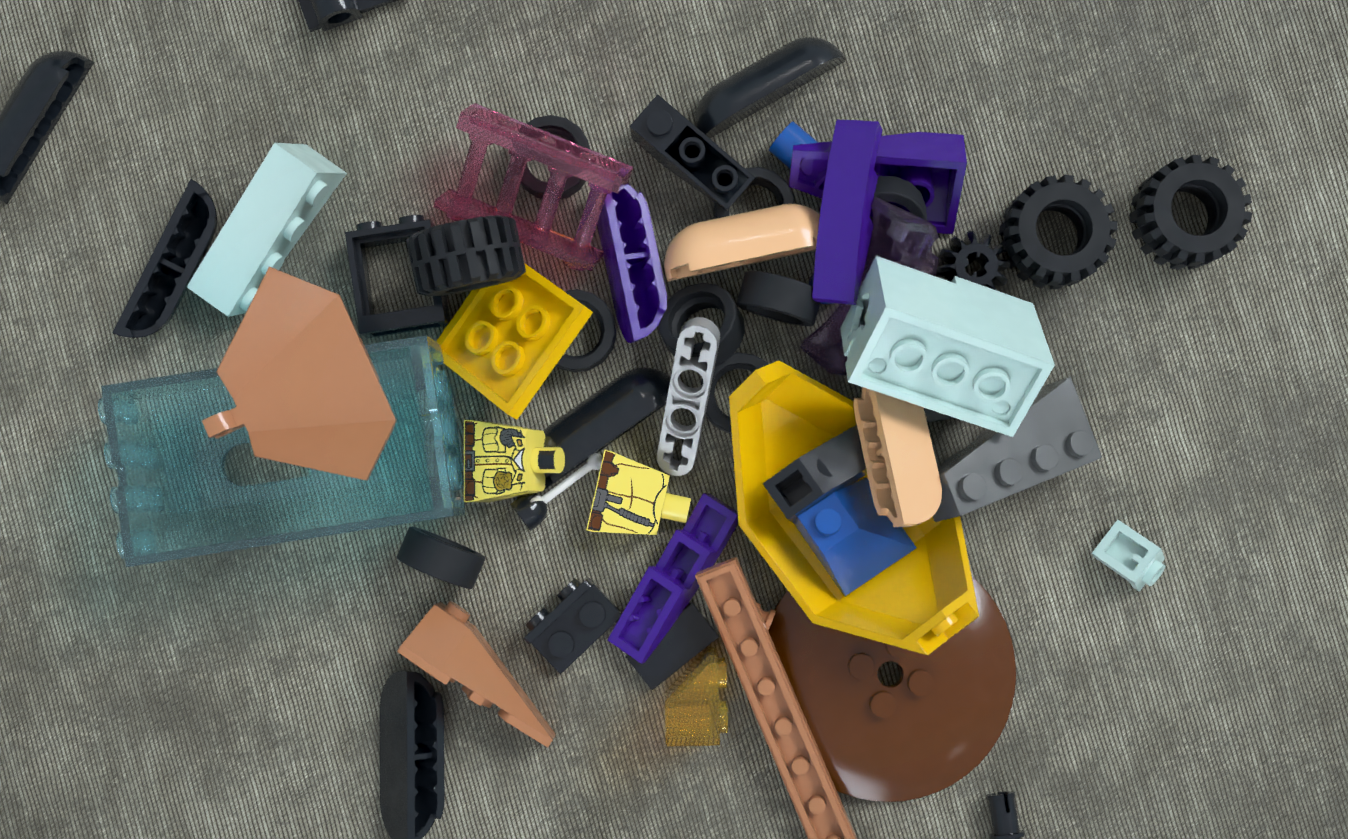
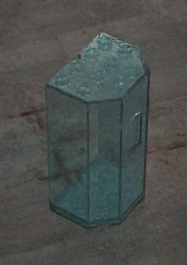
M425 335L365 345L379 376V382L397 419L395 427L368 481L308 468L309 476L248 486H240L233 483L225 473V458L232 448L251 442L246 427H242L219 439L208 437L202 420L236 407L232 396L216 372L218 368L101 386L103 398H100L98 401V412L102 423L107 426L109 441L104 446V456L107 466L110 469H116L118 473V486L112 487L110 499L114 512L119 514L121 532H118L116 542L118 553L122 559H125L126 567L159 564L465 516L464 497H456V491L462 490V486H464V466L453 392L449 377H446L444 370L439 371L437 365L444 364L440 344Z

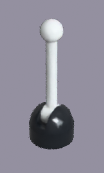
M598 453L592 454L585 465L543 496L534 493L523 495L510 505L527 528L532 531L546 518L548 511L547 503L592 469L599 470L603 456Z

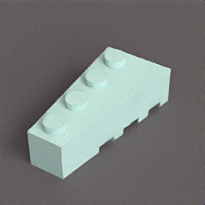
M274 143L199 265L187 288L228 317L246 313L268 268L272 267L277 270L281 268L284 259L347 173L306 144Z

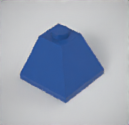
M867 477L833 492L797 516L796 528L844 597L917 548L902 527H893V523L887 516L878 515Z

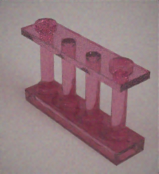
M476 103L461 111L456 128L469 133L468 137L471 139L457 191L448 189L435 199L433 207L446 212V216L454 221L497 215L514 218L520 243L562 259L563 264L571 269L592 271L604 254V251L590 246L606 196L612 192L618 194L629 181L633 167ZM493 143L508 149V153L511 155L496 207L472 198L487 147ZM532 160L548 165V170L551 172L535 223L512 214L527 162ZM572 176L588 181V186L591 188L574 239L551 230L567 178Z

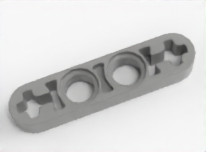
M696 317L687 321L677 341L657 451L659 467L665 473L672 476H682L691 471L698 455L720 343V332L717 325L704 317ZM695 332L704 334L703 340L705 343L699 358L691 357L695 345V339L693 338ZM685 370H694L702 376L703 384L697 388H690L682 383L680 374ZM680 408L688 409L695 415L696 422L689 426L681 425L675 421L673 412ZM677 438L684 439L681 461L673 459L672 451Z

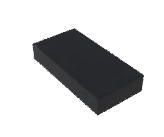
M692 602L683 610L645 663H639L628 654L625 657L650 689L653 690L715 641L719 635Z

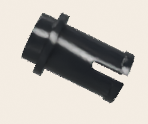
M1004 791L998 792V795L996 793L987 794L994 832L990 834V839H1021V837H1024V830L1019 828L1015 792Z

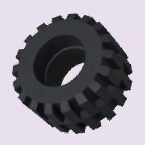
M1191 155L1185 160L1183 157L1173 160L1146 179L1138 188L1140 192L1133 197L1131 203L1132 206L1136 207V210L1129 214L1130 223H1137L1138 226L1137 229L1132 231L1134 239L1142 238L1145 243L1140 248L1143 253L1147 255L1154 252L1156 256L1153 261L1160 265L1170 262L1171 269L1180 270L1187 266L1189 270L1211 263L1233 251L1237 247L1236 242L1244 239L1248 232L1242 226L1251 222L1252 212L1245 211V207L1252 203L1250 194L1243 195L1241 188L1246 186L1242 177L1235 180L1231 176L1235 169L1228 164L1222 168L1218 167L1220 159L1211 156L1202 161L1201 155ZM1175 192L1193 194L1204 204L1208 215V223L1202 236L1189 234L1176 224L1171 211V203Z
M1055 175L1048 176L1041 182L1036 181L1012 201V205L1006 209L1003 215L1005 222L999 228V235L1004 236V241L1000 243L1005 248L1003 252H1008L1010 257L1008 259L1010 261L1009 268L1011 269L1016 266L1020 270L1017 276L1023 281L1030 278L1034 280L1033 286L1042 288L1045 285H1050V289H1060L1065 285L1069 287L1095 273L1097 268L1104 265L1109 259L1107 252L1114 249L1117 240L1111 238V234L1118 230L1117 221L1109 220V215L1115 212L1111 203L1106 206L1103 205L1100 199L1105 194L1100 189L1094 193L1088 189L1091 182L1082 179L1075 183L1073 175H1063L1060 179H1056ZM1043 211H1057L1066 215L1073 222L1077 230L1078 240L1072 254L1066 256L1057 255L1047 250L1041 244L1036 232L1037 218Z
M497 215L450 222L418 231L406 240L416 290L421 295L441 296L481 289L515 280L526 272L514 218Z

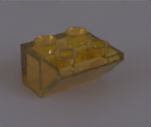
M707 647L665 691L666 747L720 745V733H728V707L726 706V701H719V688H727V664L725 657H718L716 647Z

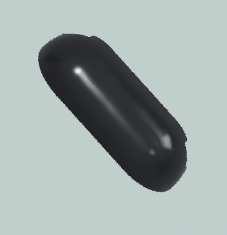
M805 37L789 42L711 87L698 104L695 114V126L707 137L712 138L845 62L846 57L838 47L821 38Z
M54 51L40 56L27 68L0 112V201L8 204L88 74L94 61L75 52Z
M190 179L112 332L113 334L127 338L146 337L163 329L174 316L187 290V285L202 261L217 228V212L214 202L208 192L196 181Z
M653 368L629 370L551 423L544 430V447H561L565 455V466L561 473H544L545 489L586 462L589 456L600 452L664 407L667 401L671 377Z
M397 671L390 675L385 682L380 698V809L384 826L391 839H422L432 827L435 819H441L444 810L443 700L440 692H435L429 681L423 677L424 675L412 671Z

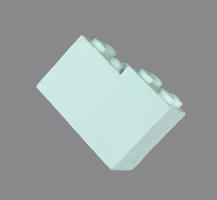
M878 256L875 257L860 287L857 304L851 305L840 328L844 356L848 358L845 366L849 383L1011 437L1016 433L1055 366L1033 303L954 276L950 282Z

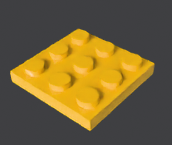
M525 264L526 272L515 280L472 290L429 351L507 415L516 420L593 313V311L527 264Z

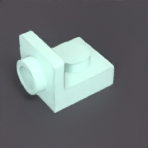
M1118 519L1092 552L1094 558L1129 581L1131 586L1137 591H1141L1145 584L1152 586L1165 569V565L1162 563L1165 557L1161 548Z

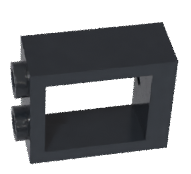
M423 215L400 217L398 219L399 224L382 226V222L379 221L364 222L356 225V231L345 232L359 334L366 338L445 327L450 322L447 295L433 296L434 305L379 314L374 312L365 248L406 242L416 232L434 227L435 224L430 219L424 220Z

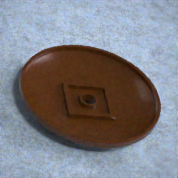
M973 576L972 581L979 617L929 655L814 624L788 590L775 606L774 610L776 613L768 632L838 792L855 798L881 802L907 801L922 798L953 785L969 774L981 763L999 739L1007 723L1015 693V654L1007 624L990 594ZM893 661L900 666L901 677L894 685H883L878 679V670L883 663Z

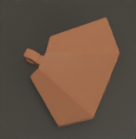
M269 267L216 371L232 396L236 407L202 420L208 437L219 439L242 427H246L255 457L368 481L395 427L397 419L379 382V376L365 345L358 336L339 294Z

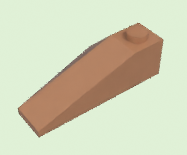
M449 601L447 605L441 602L434 604L397 652L445 685L448 682L455 683V681H458L463 685L461 689L467 694L468 699L479 706L483 705L490 708L492 704L500 707L498 715L505 722L544 746L549 747L556 735L477 627L467 621L471 615L452 601Z

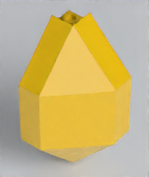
M779 360L756 369L729 396L738 524L812 623L929 655L979 617L960 516L935 522L932 516L921 524L902 527L917 548L844 597L795 524L785 517L764 487V482L796 459L855 426L854 401ZM866 474L865 476H863V477L860 478L859 480H861V479H863V478H866V477H867V479H868V475Z

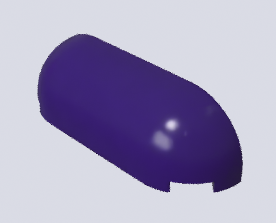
M601 173L596 178L594 190L597 227L618 325L625 340L628 343H633L647 337L658 327L667 309V292L649 207L644 195L641 192L638 193L625 181L618 179L619 176Z

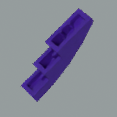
M836 120L820 209L812 293L814 301L849 305L857 304L874 226L870 219V213L878 181L874 167L883 131L879 121Z
M710 493L702 494L683 530L676 529L656 566H649L610 634L609 642L639 663L643 664L646 662L697 592L699 584L695 577L696 572L713 566L738 526V511Z

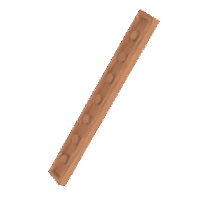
M737 557L696 572V580L808 839H857Z

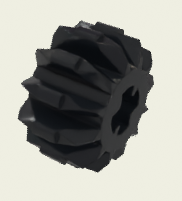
M968 231L965 234L964 242L957 236H954L949 240L951 250L942 249L939 252L938 257L947 264L937 267L936 274L940 276L949 275L950 279L947 281L950 282L954 276L996 290L994 285L1004 286L1008 281L1005 275L998 271L1008 269L1010 261L997 259V256L1005 250L1002 244L997 245L993 249L988 247L992 238L990 234L986 233L977 243L974 231ZM976 260L981 268L972 275H969L965 267Z

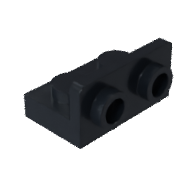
M589 577L582 583L574 578L557 594L562 602L551 613L542 608L525 625L531 632L523 639L528 645L532 644L560 675L618 621L622 615V612Z

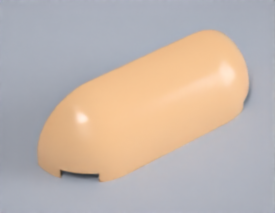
M782 204L691 224L677 233L667 248L664 261L666 280L669 282L815 251L820 214L801 204Z
M862 387L861 398H854V413L875 509L879 516H887L893 523V527H911L921 524L937 512L942 499V485L924 407Z

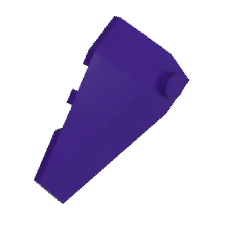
M913 132L881 136L874 167L877 176H896L911 182L921 192L926 205V232L953 234L967 166L964 135ZM832 141L793 145L789 187L822 198ZM880 202L872 205L871 217L875 218L877 214L897 221L898 227L904 229L911 223L910 211L903 205L895 202Z

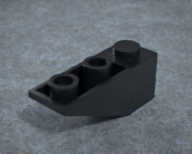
M658 94L629 126L631 138L664 167L726 211L755 180L751 173Z
M857 424L799 457L763 483L785 517L795 525L797 516L833 492L852 485L867 474Z

